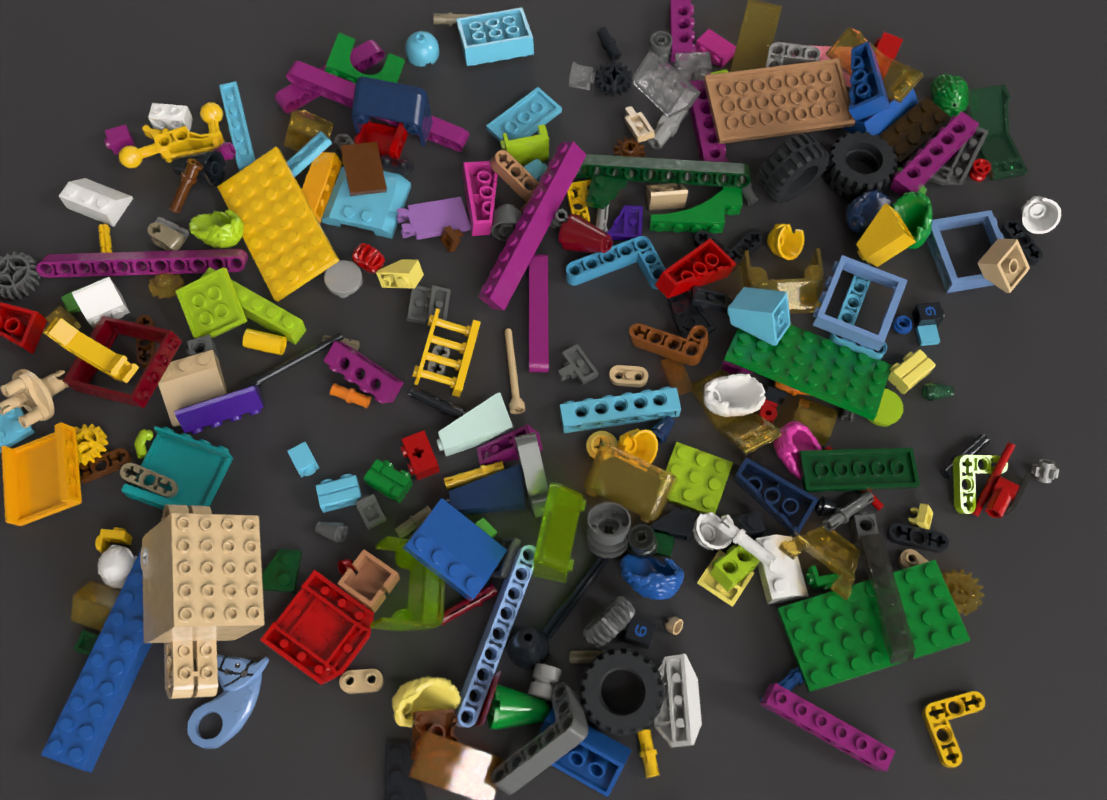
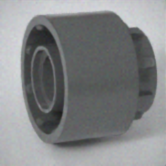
M511 204L499 206L493 212L492 235L499 240L507 241L514 231L516 223L521 218L522 212Z

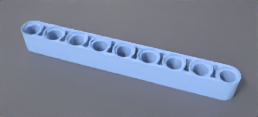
M526 545L518 549L508 578L504 579L460 693L461 703L455 711L457 716L456 726L471 727L478 719L538 559V551L532 545ZM524 551H526L529 554L528 561L525 560L523 557ZM516 570L521 572V580L516 577ZM509 589L514 592L513 600L508 596ZM502 609L506 610L507 612L506 619H503L501 617L500 613ZM494 629L499 631L500 636L498 640L493 636ZM486 649L492 652L490 660L485 657ZM479 669L483 670L484 672V678L482 681H480L477 677V672ZM471 690H474L476 692V699L474 702H472L469 698V693ZM463 711H466L468 713V720L466 723L462 722L461 720V714Z

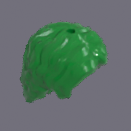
M945 73L938 75L931 83L932 102L951 118L957 116L961 111L964 112L969 106V87L962 77Z
M911 191L904 193L892 205L916 241L908 249H917L924 244L930 235L933 212L929 197H926L920 191Z

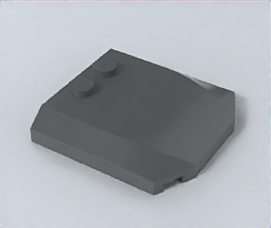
M977 127L974 135L929 181L941 186L962 185L989 131ZM917 151L905 160L901 166L903 167L908 160L912 161Z

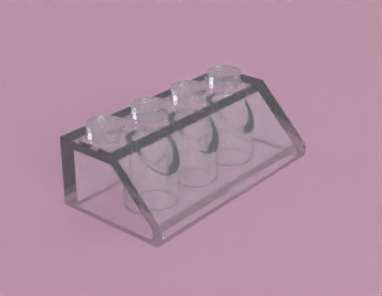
M650 51L632 79V83L669 118L691 108L701 93L664 58Z

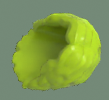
M225 210V213L214 211L212 214H199L193 217L189 223L191 233L198 239H201L204 244L210 245L213 248L218 247L222 249L237 245L244 231V223L232 210Z

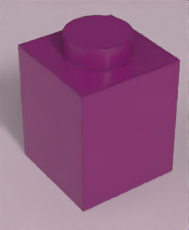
M126 124L105 130L107 137L104 139L108 149H112L115 155L119 154L120 150L125 146H135Z

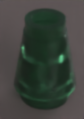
M929 382L924 384L922 388V396L928 401L951 398L954 395L952 386Z

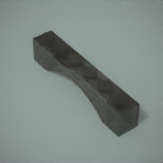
M882 533L860 536L858 549L876 596L890 664L912 661L916 649Z

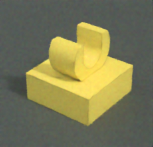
M920 503L919 509L911 508L910 511L912 514H917V517L908 518L910 524L930 530L933 512L929 504Z

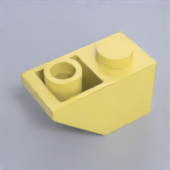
M408 259L399 260L376 272L382 288L415 289L424 275L419 260Z

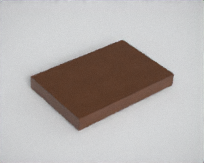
M377 142L341 145V154L350 196L387 192Z

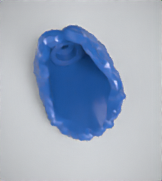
M626 555L621 559L620 563L621 576H623L626 583H629L632 589L637 591L642 597L652 600L669 599L675 595L683 582L684 570L672 559L665 558L664 564L657 558L641 559L635 555Z

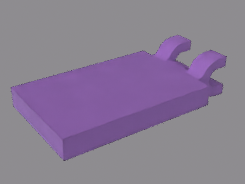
M461 197L408 205V209H397L398 215H396L398 223L408 220L410 224H401L402 238L415 235L418 240L441 236L444 227L451 226L454 231L460 229L461 232L470 231L471 226Z

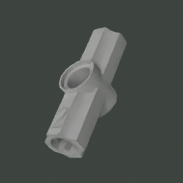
M681 102L675 103L668 114L660 118L657 128L654 130L655 138L648 139V143L652 148L656 150L661 149L669 137H673L676 134L680 123L688 114L685 104Z

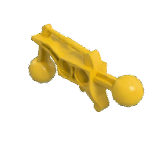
M208 102L201 107L200 116L208 124V134L200 135L190 132L186 126L171 131L167 128L161 131L152 129L148 125L143 126L142 129L145 135L154 140L155 143L139 149L132 145L123 147L119 152L120 163L131 169L138 167L143 158L160 153L162 159L171 163L177 156L216 149L225 142L219 128V122L223 118L222 108L214 102Z

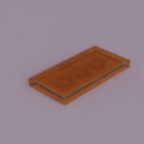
M424 731L409 777L475 800H493L497 787L491 783L490 776L493 770L503 763L505 759Z

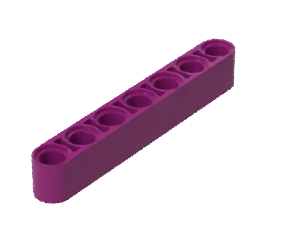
M369 40L352 50L350 62L361 73L382 61L385 52L374 40ZM326 65L319 69L325 71ZM292 83L276 93L275 101L285 113H291L321 95Z
M534 254L529 263V373H548V254Z

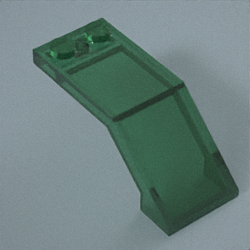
M1005 84L971 89L970 91L971 118L979 123L978 127L989 131L978 153L981 159H985L991 164V170L988 173L991 181L1025 176L1028 172L1009 133L1008 103L1011 96Z

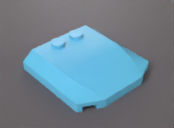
M342 167L323 213L322 223L338 227L341 224L374 231V234L377 236L392 239L398 224L396 215H398L397 209L404 208L411 189V183L400 174L383 171L387 192L350 196L345 169Z

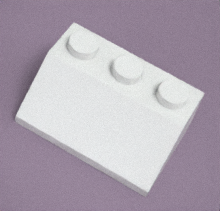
M86 178L68 182L59 195L67 209L113 227L133 199L130 195Z
M783 535L756 538L755 541L777 557V560L774 564L772 563L770 568L761 561L757 565L767 605L808 598L809 595L793 538Z

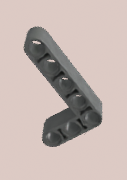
M565 683L557 684L551 692L556 722L493 770L490 776L491 783L507 795L515 793L586 738L588 726L580 696Z

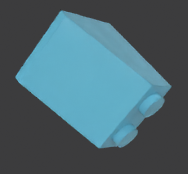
M744 287L727 309L732 325L774 346L778 344L791 325L787 292Z

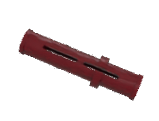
M493 583L480 590L474 598L475 601H468L465 598L444 611L437 613V616L443 626L476 606L481 607L483 602L498 595V592Z

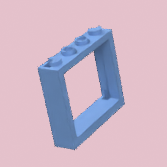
M991 210L932 220V230L927 238V243L946 293L994 285L985 279L983 274L957 278L940 233L942 230L983 224L992 246L997 239H1004L997 226V219L993 216Z
M842 255L839 262L835 261L832 267L833 277L829 276L825 284V287H828L827 292L823 291L818 302L822 304L820 308L816 307L812 317L816 319L813 326L879 351L885 342L908 280ZM842 270L894 290L877 334L825 314Z

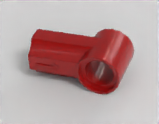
M1000 476L984 511L993 518L1001 519L1020 485Z

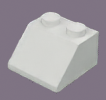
M110 277L72 292L82 313L93 329L102 316L119 319L130 313L122 294Z

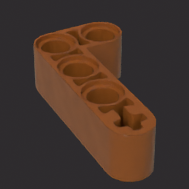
M640 323L633 324L629 328L631 343L635 347L690 366L697 365L701 361L709 342L707 329L701 325L694 326L690 330L687 339ZM672 346H677L675 349H670ZM690 352H695L694 355H688Z

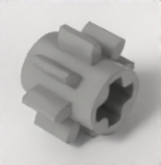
M1039 459V462L1032 465L1031 473L1036 477L1035 480L1042 483H1051L1054 478H1058L1059 468H1056L1054 461Z

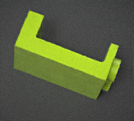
M545 124L538 125V135L508 140L507 134L502 133L503 140H500L501 150L507 151L521 165H527L537 158L541 162L549 160V136Z

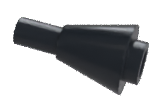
M824 496L815 505V511H817L818 516H831L837 508H842Z

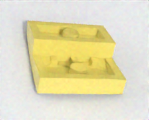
M719 550L697 584L733 607L754 575V572L749 573L727 592L710 574L714 567L712 563L719 556L724 558L727 555Z

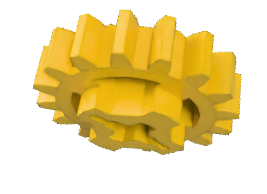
M83 424L81 429L75 427L79 464L82 462L86 466L88 461L94 463V458H101L100 452L106 451L104 446L108 444L106 440L107 435L99 426L95 427L94 424H91L89 428L86 424Z

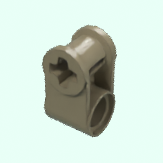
M154 222L147 228L153 244L165 251H178L186 242L185 237L181 233L170 229L162 223Z

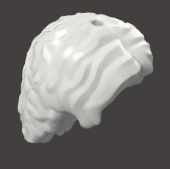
M748 373L732 374L712 379L704 386L703 399L705 406L714 414L724 417L748 415L760 410L766 397L762 383H759L756 378L751 377Z

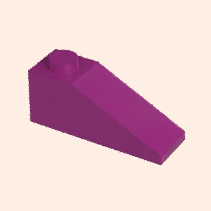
M527 424L477 447L479 464L486 466L500 461L518 460L514 437L535 432L539 450L542 451L540 435Z

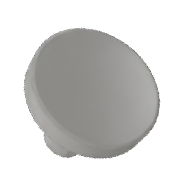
M340 260L326 269L324 282L331 293L338 295L340 298H346L360 288L363 284V277L360 268L354 262Z

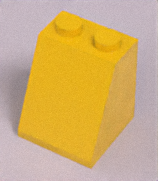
M886 203L856 245L859 248L857 253L863 261L866 260L869 265L873 264L878 267L916 243L899 213Z

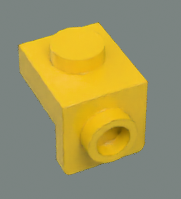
M114 527L113 530L101 529L100 535L97 536L95 541L96 550L103 554L109 548L110 543L131 545L132 536L126 532V529Z

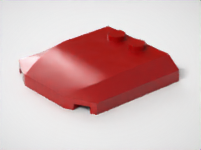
M314 570L301 586L298 594L277 621L273 622L260 641L317 683L323 685L342 675L369 640L374 612Z

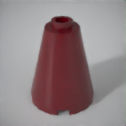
M569 215L567 218L570 219L567 223L563 222L561 226L559 243H562L561 248L564 250L606 253L612 248L613 241L611 236L579 215Z

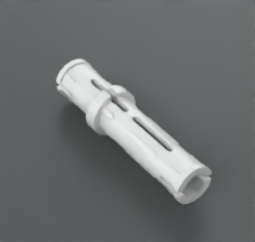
M728 519L721 523L718 528L733 539L734 544L738 543L768 566V568L777 560L776 556L745 534V530H740Z

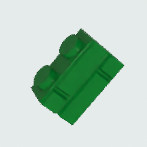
M376 459L371 469L368 470L363 478L367 485L397 503L402 502L406 493H408L413 485L409 473L404 470L397 471L394 469V465L387 460L382 462Z

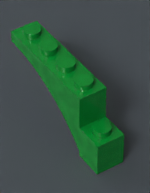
M723 187L722 191L714 197L693 208L676 213L653 214L650 218L649 231L697 233L703 230L712 234L722 233L725 225V214L740 215L743 205L742 188Z

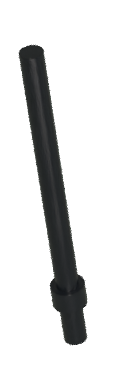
M338 333L258 377L250 378L249 382L236 388V390L256 384L259 388L267 380L332 346L334 341L343 340L342 334Z

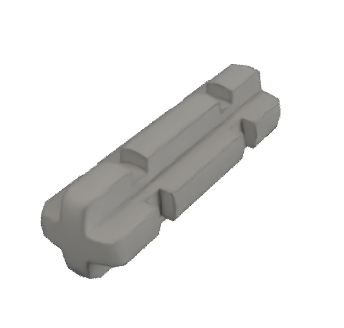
M157 217L155 222L162 223L170 229L178 231L185 239L189 236L187 229L180 228L179 225L162 217Z

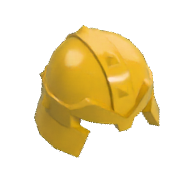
M775 224L767 238L769 249L774 255H778L779 258L783 257L786 260H793L802 251L804 245L803 230L796 229L795 233H793L789 224Z
M637 428L619 437L620 440L617 443L619 451L617 454L623 460L630 463L636 469L646 468L653 462L658 450V440L652 431L646 429L639 430Z

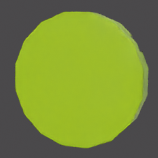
M885 389L874 421L868 420L877 426L883 427L896 423L903 414L901 398L895 392Z

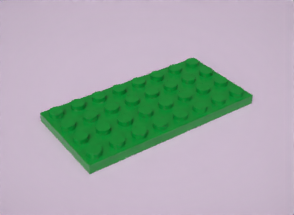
M792 324L776 346L738 328L724 359L727 362L872 421L877 416L890 368L892 367L891 364L885 361L872 359L865 353L854 352L847 346H839L830 339L798 328Z
M936 560L777 609L808 693L971 641Z

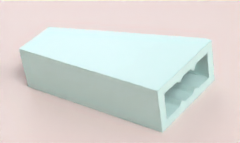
M496 393L438 432L440 439L436 441L439 450H444L445 456L486 444L513 431V425L501 393Z

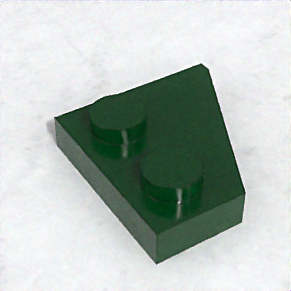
M593 174L586 206L605 209L609 202L618 195V192L626 187L627 180Z
M280 549L262 573L263 591L296 593L302 558L301 550Z

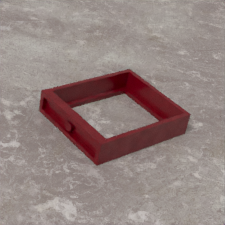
M102 316L91 333L90 338L108 349L111 348L118 334L160 343L135 389L130 395L89 384L97 368L79 357L74 361L63 382L77 392L144 409L181 345L182 340L171 330Z

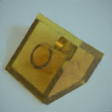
M800 397L791 422L798 421L807 426L818 443L825 446L834 428L838 411Z

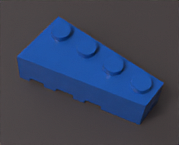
M869 41L852 48V76H850L851 91L849 97L851 103L849 111L857 122L890 108L876 55Z

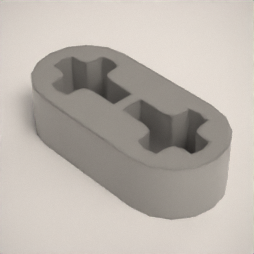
M436 345L432 351L433 354L439 355L444 350L445 354L442 356L446 358L451 357L448 347ZM429 361L428 371L433 372L438 364L440 371H437V374L445 376L448 366Z

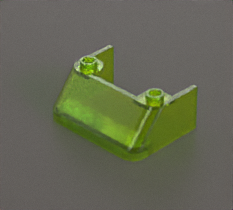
M556 482L550 483L534 554L533 571L535 577L566 583L568 571L572 572L574 559H571V551L580 511H585L587 500L583 499L582 494Z
M387 536L376 544V549L395 551L396 564L402 569L410 570L408 610H398L393 613L391 618L381 617L370 623V628L414 631L434 629L443 622L445 582L402 549L409 539Z

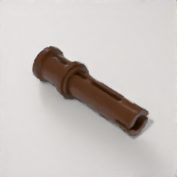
M188 159L187 167L181 173L182 180L169 206V210L179 214L192 185L197 183L199 171L204 167L197 160Z

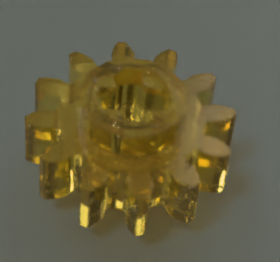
M169 273L155 275V279H150V284H148L152 296L158 295L159 299L177 296L175 291L184 287L183 278H180L179 274L174 276V274Z

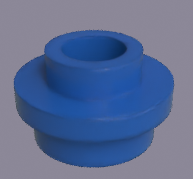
M899 316L893 321V328L899 334H907L912 329V321L907 316Z

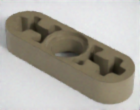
M126 463L120 469V475L124 480L165 498H172L178 493L179 487L174 480L142 466ZM133 469L134 472L140 475L139 478L133 475L129 476L126 473L127 470ZM153 475L155 482L150 486H146L144 484L145 477ZM162 483L163 485L169 486V484L171 483L170 486L173 489L172 491L166 492V490L160 487L159 484Z

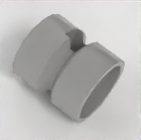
M535 664L532 675L535 680L530 683L528 694L544 699L547 702H552L551 692L560 683L562 670L545 664Z

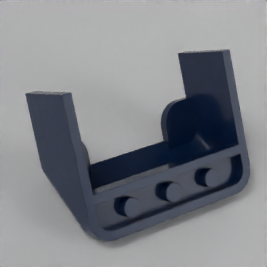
M359 77L357 79L351 114L356 133H360L363 124L368 123L370 117H376L403 123L406 131L413 135L418 134L421 146H425L433 121L428 94L424 89L368 77Z

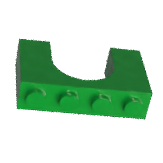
M338 33L326 64L325 72L356 84L359 77H368L394 83L398 82L405 59L389 53L384 68L379 73L374 75L360 73L350 62V55L356 39Z

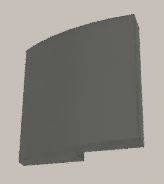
M418 285L415 289L411 288L406 321L428 324L430 314L434 315L436 308L440 309L438 318L446 320L451 289L434 285L432 288Z

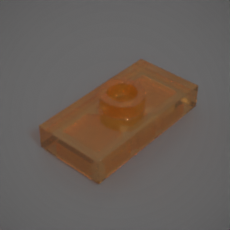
M669 358L661 360V365L670 387H677L678 395L693 391L692 383L683 363Z

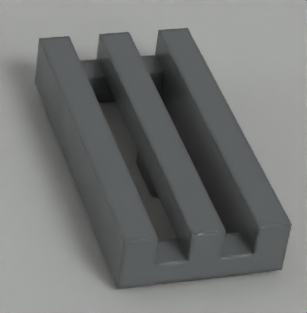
M503 538L501 545L507 551L491 574L492 578H508L521 540L518 538Z

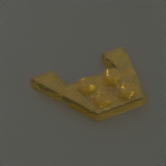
M824 526L811 530L804 536L798 535L791 541L787 542L785 540L780 544L778 549L792 560L804 549L813 558L827 566L830 571L839 575L831 589L845 600L848 599L852 592L851 586L854 583V572L857 568L860 549L834 530L831 532L827 531Z

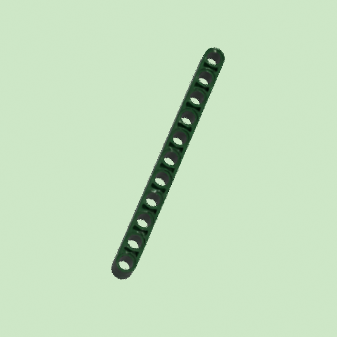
M586 154L575 177L592 178V175L596 174L626 179L627 181L743 188L750 183L751 171L750 167L743 163Z

